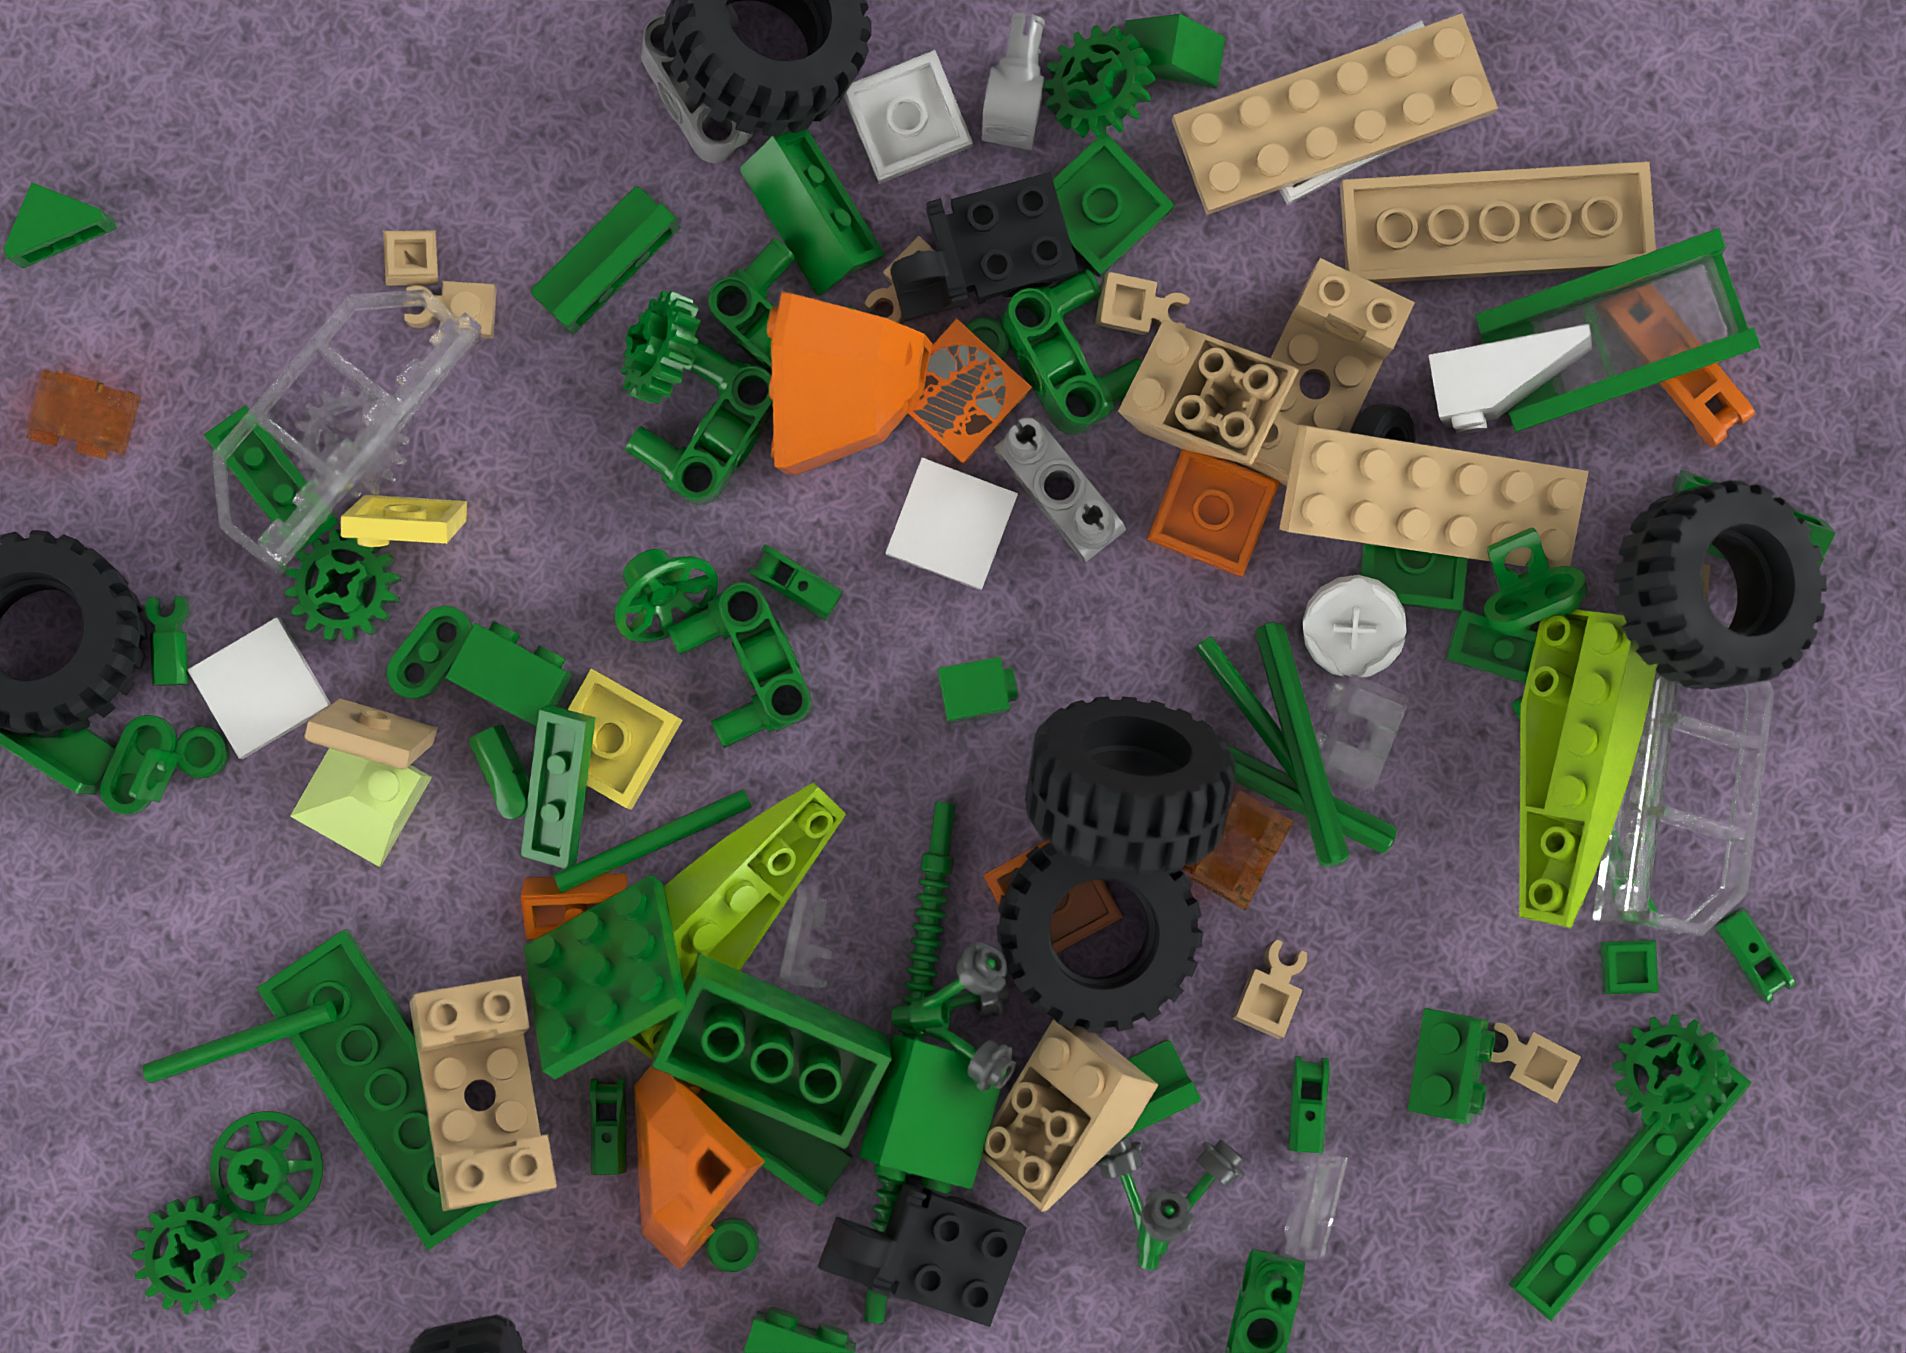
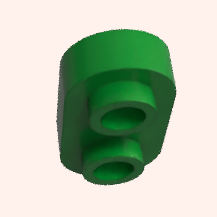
M439 606L427 612L388 663L386 673L390 687L398 695L409 699H423L433 694L444 681L473 627L469 617L464 612L451 606ZM451 623L456 627L457 634L453 641L445 643L440 639L439 632L443 625ZM415 664H420L425 671L424 678L419 683H412L408 679V670Z

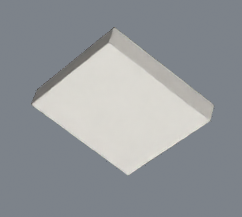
M935 50L855 81L843 96L879 184L973 147V141Z
M921 458L885 554L982 591L1018 493Z
M278 617L188 669L190 676L239 759L248 757L312 719L331 705L282 619Z

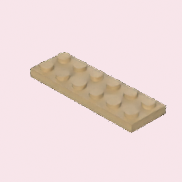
M1461 13L1173 115L1172 123L1205 213L1209 215L1492 115L1497 111L1498 106L1464 15Z
M1649 162L1345 179L1340 183L1345 268L1347 271L1373 283L1602 270L1656 250Z
M1298 425L1280 530L1490 561L1487 552L1488 546L1526 529L1535 528L1539 534L1549 569L1558 566H1570L1589 471ZM1526 547L1512 550L1506 556L1504 564L1526 567L1525 564L1531 557V550Z

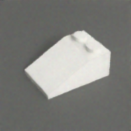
M1589 324L1429 355L1438 414L1445 428L1453 427V429H1456V434H1467L1487 429L1486 421L1498 419L1592 350Z

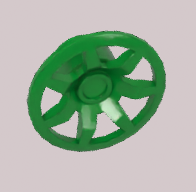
M650 549L636 555L628 562L623 571L622 578L627 588L620 596L615 607V625L626 639L634 642H656L670 637L667 627L673 625L672 609L675 607L689 614L686 617L688 618L709 608L707 602L714 600L713 597L718 589V575L708 561L699 557L685 556L670 559L668 554L661 549ZM692 568L701 570L706 574L688 579ZM707 588L700 603L685 595V593L697 594ZM626 613H639L630 627L626 625ZM653 615H657L660 630L643 633L651 625Z
M261 1111L239 1118L220 1135L213 1148L210 1160V1177L217 1198L230 1213L236 1212L239 1215V1219L255 1225H275L296 1217L314 1200L320 1189L323 1177V1159L316 1138L299 1120L276 1111ZM275 1121L288 1126V1128L271 1145L266 1144L258 1122ZM248 1125L250 1147L242 1151L226 1148L228 1141L234 1133ZM296 1133L306 1142L312 1160H287L284 1153ZM222 1156L230 1161L227 1170L229 1185L225 1188L220 1176ZM312 1169L310 1186L301 1199L293 1186L287 1181L288 1175ZM235 1193L244 1200L255 1201V1214L241 1209L231 1200L229 1195ZM274 1193L280 1194L294 1205L290 1210L281 1214L264 1215L269 1196Z

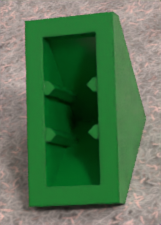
M1182 14L1125 20L1123 34L1127 36L1131 33L1141 44V48L1144 49L1152 60V63L1147 68L1155 78L1217 88L1226 37Z
M31 182L3 250L8 260L24 269L117 229L115 221L100 209Z

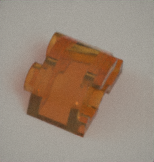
M42 369L25 427L28 430L26 439L57 447L59 438L78 442L75 452L102 460H107L109 451L125 455L141 396L129 391L103 386L104 383L81 376L61 371L53 373Z
M1240 790L1229 803L1224 834L1221 836L1218 846L1200 862L1190 867L1184 864L1181 869L1190 874V880L1246 911L1269 863L1280 849L1294 821Z

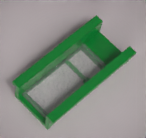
M1720 228L1475 314L1483 344L1589 324L1592 350L1507 411L1515 433L1761 348L1755 328L1749 329L1727 269L1723 257L1726 245Z

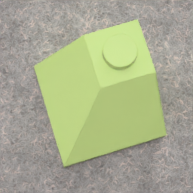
M329 748L290 817L381 867L432 776L412 765L403 770Z

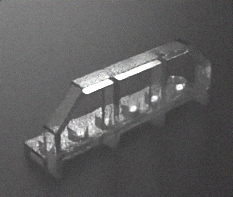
M424 289L349 295L212 453L219 528L281 577L286 571V564L344 496L349 497L355 490V483L405 425L409 426L415 419L414 414L470 348L473 347L475 349L481 342V325L465 312L460 318L457 317ZM423 306L443 324L430 340V343L435 347L422 362L414 358L400 373L396 383L401 387L393 397L327 344L355 311ZM317 354L321 355L376 400L361 421L367 426L354 442L349 438L344 439L328 458L327 462L333 466L332 468L266 416V413ZM256 425L260 426L323 477L320 482L312 478L302 487L293 500V503L298 508L285 523L279 518L276 519L262 534L258 544L232 523L226 463L228 457Z
M1719 620L1726 628L1730 626L1729 623ZM1656 672L1644 727L1628 785L1601 858L1592 920L1606 924L1647 925L1680 935L1703 936L1735 907L1748 892L1774 690L1769 680L1742 685L1747 698L1742 733H1738L1696 718L1675 713L1679 682H1670ZM1673 729L1739 750L1729 825L1662 806ZM1660 822L1727 841L1721 888L1686 920L1647 911Z

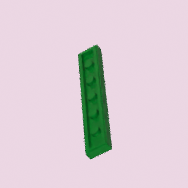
M1702 1054L1696 1061L1694 1068L1701 1075L1706 1076V1061ZM1729 1062L1719 1068L1729 1071L1732 1083L1718 1085V1088L1724 1093L1727 1100L1725 1103H1718L1712 1100L1708 1104L1714 1117L1709 1120L1700 1113L1693 1115L1694 1128L1690 1130L1682 1119L1675 1120L1672 1132L1665 1130L1660 1117L1651 1126L1644 1123L1509 1282L1508 1285L1548 1320L1552 1321L1752 1084L1750 1080ZM1692 1097L1675 1101L1674 1104L1685 1102Z

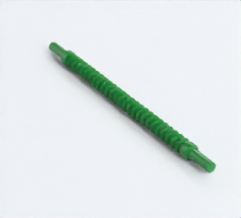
M935 802L929 852L922 855L920 868L926 873L925 878L919 879V884L924 886V891L916 896L917 899L922 901L921 908L914 910L915 914L920 915V920L912 925L914 929L918 930L917 937L910 939V942L916 945L915 952L908 954V957L913 959L914 963L912 967H907L906 972L911 974V981L904 983V987L909 989V996L903 997L902 1001L907 1005H911L913 999L926 998L930 992L936 990V986L931 984V978L938 976V972L933 970V964L940 961V957L935 955V949L942 946V942L937 940L938 933L944 932V927L939 925L940 918L946 917V912L941 911V905L948 902V898L943 896V891L946 888H950V883L946 882L945 879L946 875L952 874L954 858L949 856L956 804ZM912 1026L898 1027V1031L903 1033L904 1037L923 1042V1037L928 1036L926 1030L915 1031ZM881 1175L877 1176L878 1181L882 1182V1189L875 1191V1195L880 1197V1203L873 1206V1210L878 1212V1218L873 1219L871 1225L876 1227V1230L885 1232L902 1184L909 1182V1179L906 1177L903 1182ZM867 1288L864 1321L884 1323L887 1296Z

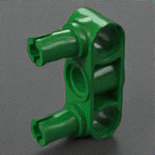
M773 238L744 271L739 268L735 273L731 272L727 278L716 282L709 291L708 296L709 308L717 324L735 340L748 356L771 375L772 338L768 337L767 326L770 311L775 305L766 300L769 296L766 291L796 259L794 254L776 238ZM730 294H740L747 300L744 310L735 316L725 315L719 310L723 298Z
M1089 269L1051 288L1044 285L1042 287L1037 286L1020 290L1011 298L1000 317L1002 329L1025 380L1032 386L1033 391L1038 396L1055 427L1061 432L1071 435L1083 433L1091 425L1108 417V414L1114 410V404L1125 398L1142 364L1141 360L1136 358L1101 377L1096 374L1093 375L1078 342L1066 328L1063 322V315L1098 298L1101 294L1099 284ZM1028 308L1033 311L1037 316L1038 326L1026 327L1021 324L1016 317L1015 309ZM1073 396L1082 399L1087 406L1088 415L1086 417H1076L1071 414L1066 406V398Z
M698 340L697 344L693 347V352L697 354L690 371L718 388L717 394L720 397L703 417L687 448L682 446L678 449L643 426H639L630 438L625 451L662 474V481L667 484V487L684 497L688 502L695 505H707L718 498L734 472L742 466L754 448L763 427L773 413V400L769 397L771 375L765 369L753 366L749 362L744 363L741 360H737L734 363ZM761 382L768 387L767 397L762 403L748 405L741 400L742 389L748 383ZM697 467H704L712 472L711 484L702 492H692L686 488L685 480L688 473Z
M748 583L733 584L724 590L723 593L714 596V600L707 602L709 608L667 627L680 655L720 636H723L724 640L731 637L733 641L732 646L751 686L753 689H756L757 693L751 696L753 701L711 721L723 748L766 729L768 733L774 730L778 732L807 718L811 711L812 698L799 670L800 664L780 622L776 621L767 600L755 586ZM740 595H751L756 598L758 604L755 616L748 621H736L732 618L730 612L733 600ZM793 687L801 693L802 705L793 715H781L775 709L774 698L782 688Z
M1254 1248L1251 1249L1245 1266L1225 1353H1286L1303 1285L1305 1261ZM1267 1318L1274 1322V1328L1268 1336L1254 1338L1248 1335L1247 1329L1256 1319Z

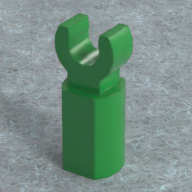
M174 596L175 609L168 617H164L161 614L160 599L155 597L147 598L145 613L154 624L155 633H150L152 686L189 684L187 633L182 632V624L187 620L190 613L186 597Z

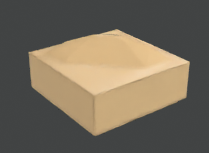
M435 230L383 231L386 286L438 285Z

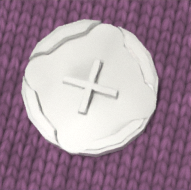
M1361 575L1338 577L1321 586L1308 601L1302 620L1305 646L1314 661L1329 673L1344 677L1343 674L1348 676L1357 675V678L1368 677L1389 667L1401 653L1407 632L1405 611L1395 592L1379 580Z

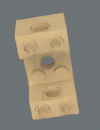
M1320 258L1311 271L1270 357L1276 361L1293 366L1299 371L1253 464L1235 463L1280 481V484L1287 487L1298 425L1349 433L1383 360L1394 349L1415 302ZM1317 372L1323 375L1328 383L1326 396L1317 400L1307 398L1300 389V379L1304 374Z
M521 976L414 994L410 1001V1010L443 1211L545 1192L557 1188L548 1134H540L524 1033L530 1027ZM483 1081L492 1087L494 1101L489 1109L475 1111L466 1104L464 1099L465 1089L472 1082Z

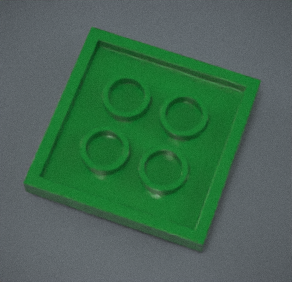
M652 874L524 946L542 1071L553 1079L559 1078L688 1006L664 884Z

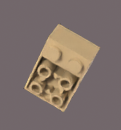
M1163 320L1118 412L1139 432L1184 450L1252 465L1299 370L1285 363Z
M1053 1019L991 1122L981 1158L1038 1209L1046 1212L1133 1128L1158 1084L1095 1033H1089L1083 1027L1075 1025L1071 1029L1058 1024Z

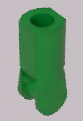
M764 544L761 550L765 553L755 569L750 567L747 572L763 584L826 621L844 591L779 551ZM782 563L794 570L785 586L772 580Z
M504 725L492 726L472 736L467 741L487 783L490 784V789L500 814L507 819L526 816L530 779L523 770V765Z
M1744 907L1735 909L1713 924L1739 963L1751 986L1764 1003L1768 1004L1773 1001L1772 994L1783 987L1790 990L1796 986L1793 977L1771 949ZM1766 959L1772 970L1760 977L1754 966Z
M1294 1056L1288 1150L1306 1153L1324 1152L1330 1071L1328 1058L1322 1057L1320 1062L1302 1061V1056ZM1302 1082L1319 1083L1318 1098L1301 1097Z
M598 1078L591 1079V1174L618 1175L627 1173L625 1078H618L617 1083L599 1084ZM617 1104V1119H600V1105Z

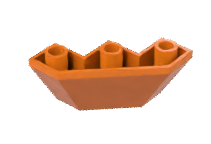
M781 292L779 307H772L767 326L768 337L772 338V376L769 385V397L773 400L774 435L771 443V458L774 459V466L785 474L796 476L884 442L924 393L933 343L924 333L887 318L792 293Z
M651 1065L634 1085L641 1232L652 1245L680 1270L715 1231L710 1224L765 1161L696 1096L701 1087L658 1070Z

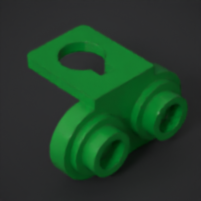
M1535 528L1526 529L1487 548L1500 591L1493 594L1487 600L1484 611L1489 625L1495 630L1503 631L1504 634L1509 636L1521 635L1527 632L1533 623L1554 614L1566 615L1574 612L1579 608L1581 601L1587 594V582L1580 569L1573 566H1558L1549 569L1539 534ZM1526 547L1531 550V557L1525 564L1527 572L1517 575L1515 569H1508L1504 566V561L1512 550Z
M141 715L132 719L126 725L100 784L101 798L111 811L118 814L133 815L145 810L152 801H161L181 755L174 752L176 734L172 725L167 720L154 715Z

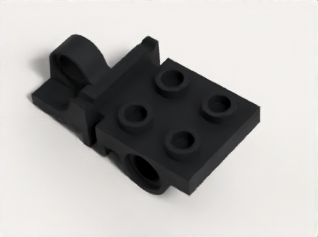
M1051 172L951 199L952 213L945 215L941 198L927 202L926 212L937 251H925L901 258L892 264L890 270L904 322L961 307V309L968 308V293L975 291L979 305L986 303V300L1001 295L1010 298L1020 290L1037 286L1042 287L1044 285L1049 286L1053 281L1077 275V263Z
M906 1182L902 1184L885 1232L836 1216L818 1263V1268L858 1282L873 1292L889 1297L891 1291L894 1296L990 1327L1027 1227L1020 1222L1000 1216L986 1207L955 1196L947 1198L924 1187L921 1191L913 1183Z

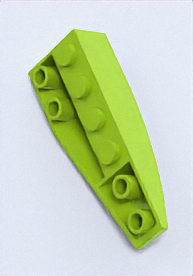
M1575 610L1570 614H1554L1540 620L1522 697L1520 715L1519 917L1567 928L1572 927L1592 883L1624 797L1641 739L1658 665H1647L1637 654L1636 650L1639 648L1636 640L1629 641L1622 628V625L1626 624L1624 615Z
M814 782L768 808L722 839L664 886L683 984L698 953L739 971L741 970L846 816V813ZM666 1019L627 1039V1041L653 1061L655 1042Z

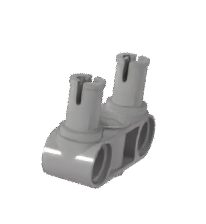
M729 4L725 6L726 15L731 28L735 29L738 27L739 20L733 6ZM665 14L655 16L647 22L643 29L641 49L643 65L656 85L667 111L680 126L694 152L700 159L708 163L724 162L733 156L737 148L746 144L747 140L753 137V131L751 134L735 129L736 123L726 118L722 123L709 116L711 109L701 102L697 106L686 95L689 85L686 81L681 83L676 81L670 68L675 57H669L666 53H662L652 46V43L656 40L663 39L667 32L664 26ZM712 125L720 126L727 131L729 136L724 140L716 141L708 138L703 130Z
M1014 13L1011 17L1012 23L1005 58L1000 59L998 66L992 67L990 71L983 109L982 141L1032 151L1044 77L1039 74L1040 67L1038 63L1042 54L1039 46L1042 30L1045 27V20L1039 16L1032 15L1028 34L1024 36L1026 13Z
M1035 416L1022 418L1018 421L1019 424H1014L1010 428L1006 437L994 446L993 450L1001 462L1006 460L1014 471L1013 477L1072 550L1086 563L1123 534L1126 528L1114 510L1047 428ZM1055 478H1064L1073 485L1074 491L1065 500L1057 501L1051 499L1046 494L1045 487L1049 481Z

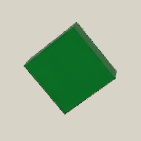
M1656 940L1601 942L1603 994L1659 993Z

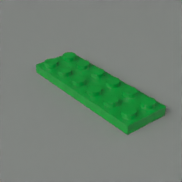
M349 929L342 930L256 988L276 1019L327 1001H331L334 1004L337 1012L336 1021L289 1036L288 1038L427 1250H430L503 1201L499 1200L443 1211L414 1029Z

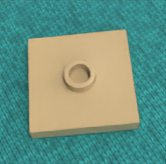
M339 698L308 721L304 738L315 744L404 770L433 745L438 727Z

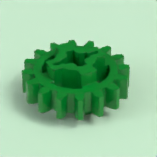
M1096 25L1091 30L1090 38L1084 39L1079 32L1073 34L1075 45L1071 49L1063 45L1057 48L1063 58L1059 63L1049 62L1046 68L1054 75V79L1043 82V89L1051 96L1045 102L1046 106L1055 114L1056 120L1066 130L1072 128L1082 138L1091 130L1101 139L1106 134L1107 126L1112 125L1120 133L1124 130L1122 119L1128 115L1136 120L1140 117L1135 105L1138 101L1150 102L1151 96L1143 88V85L1154 82L1155 76L1147 68L1152 63L1151 58L1141 48V44L1131 33L1125 36L1118 27L1112 26L1106 35Z
M671 290L669 293L661 291L658 300L651 298L648 309L644 313L641 312L639 314V322L635 326H630L625 338L627 349L624 351V356H626L621 370V374L627 376L622 386L624 389L629 390V396L650 404L651 402L660 404L663 396L668 398L671 396L673 385L676 382L681 383L682 372L685 369H691L697 354L693 352V347L698 342L695 334L700 325V320L695 318L699 308L697 305L692 304V299Z
M337 529L330 530L328 543H325L319 537L311 542L314 550L310 554L301 550L298 553H294L302 562L300 569L288 568L286 570V574L297 579L296 586L285 590V596L296 598L300 601L291 610L293 616L299 618L307 615L310 616L306 622L305 629L315 633L324 625L323 633L325 639L335 641L340 630H342L345 640L354 642L357 640L358 628H361L369 635H374L376 633L373 623L374 619L380 618L388 622L391 620V615L384 607L387 602L399 603L401 598L390 592V585L401 581L400 575L387 572L386 570L395 561L392 555L387 553L377 556L380 547L361 546L357 544V538H347V541H345L344 537H341V531ZM353 552L361 555L365 560H358L349 565L345 564L337 553ZM318 567L319 574L316 585L313 588H311L312 577L316 568ZM339 575L353 579L346 585L349 591L347 596L333 591L339 587V581L337 580ZM376 582L374 597L371 603L368 604L366 599L369 587L372 583ZM339 606L350 618L344 620L331 619L324 615L322 611Z
M1675 1014L1671 1015L1668 1026L1664 1027L1661 1026L1655 1016L1651 1017V1030L1646 1033L1634 1026L1631 1032L1636 1039L1635 1043L1630 1045L1620 1042L1618 1045L1626 1060L1614 1062L1612 1065L1617 1075L1625 1077L1616 1082L1614 1086L1619 1095H1630L1624 1103L1631 1113H1635L1643 1108L1641 1119L1646 1125L1651 1126L1660 1117L1665 1130L1671 1132L1677 1119H1682L1690 1130L1694 1128L1693 1115L1700 1113L1709 1120L1714 1116L1708 1104L1712 1100L1718 1103H1725L1727 1100L1724 1093L1718 1088V1085L1732 1083L1729 1071L1719 1068L1730 1060L1725 1050H1714L1719 1044V1040L1713 1031L1701 1037L1702 1026L1699 1021L1693 1019L1686 1028H1683L1681 1020ZM1669 1042V1044L1654 1048L1659 1044ZM1698 1050L1703 1054L1706 1061V1076L1701 1075L1694 1068L1698 1059L1696 1055ZM1679 1066L1682 1071L1681 1075L1678 1077L1670 1074L1665 1080L1662 1072L1665 1069L1674 1071ZM1639 1069L1649 1077V1082L1645 1087L1647 1090L1646 1095L1641 1092L1639 1087ZM1692 1097L1685 1102L1674 1104L1675 1101Z
M194 1196L188 1199L185 1209L180 1199H176L167 1203L168 1215L159 1209L148 1216L155 1228L144 1227L138 1230L136 1236L144 1241L146 1245L133 1251L132 1258L144 1260L145 1267L134 1275L136 1279L149 1277L152 1284L145 1293L148 1298L159 1292L165 1295L162 1304L163 1309L168 1310L178 1301H181L183 1314H190L196 1310L199 1301L203 1309L208 1311L217 1306L216 1294L226 1300L235 1293L229 1281L241 1282L247 1277L248 1273L240 1268L238 1263L252 1257V1251L240 1249L239 1242L249 1236L248 1230L235 1232L232 1225L236 1222L239 1215L234 1212L222 1217L219 1214L222 1205L221 1201L215 1200L204 1209L201 1196ZM197 1221L208 1225L217 1234L213 1235L200 1229ZM166 1234L169 1244L164 1255L160 1256L161 1243ZM197 1248L200 1252V1258L196 1261H186L183 1252L187 1249L194 1250ZM224 1253V1265L221 1273L215 1280L214 1277L217 1274L214 1266L219 1255ZM168 1275L183 1281L185 1287L175 1283Z

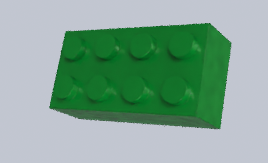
M698 953L683 984L688 1006L667 1017L655 1042L652 1067L846 1149L892 1059L889 1035Z

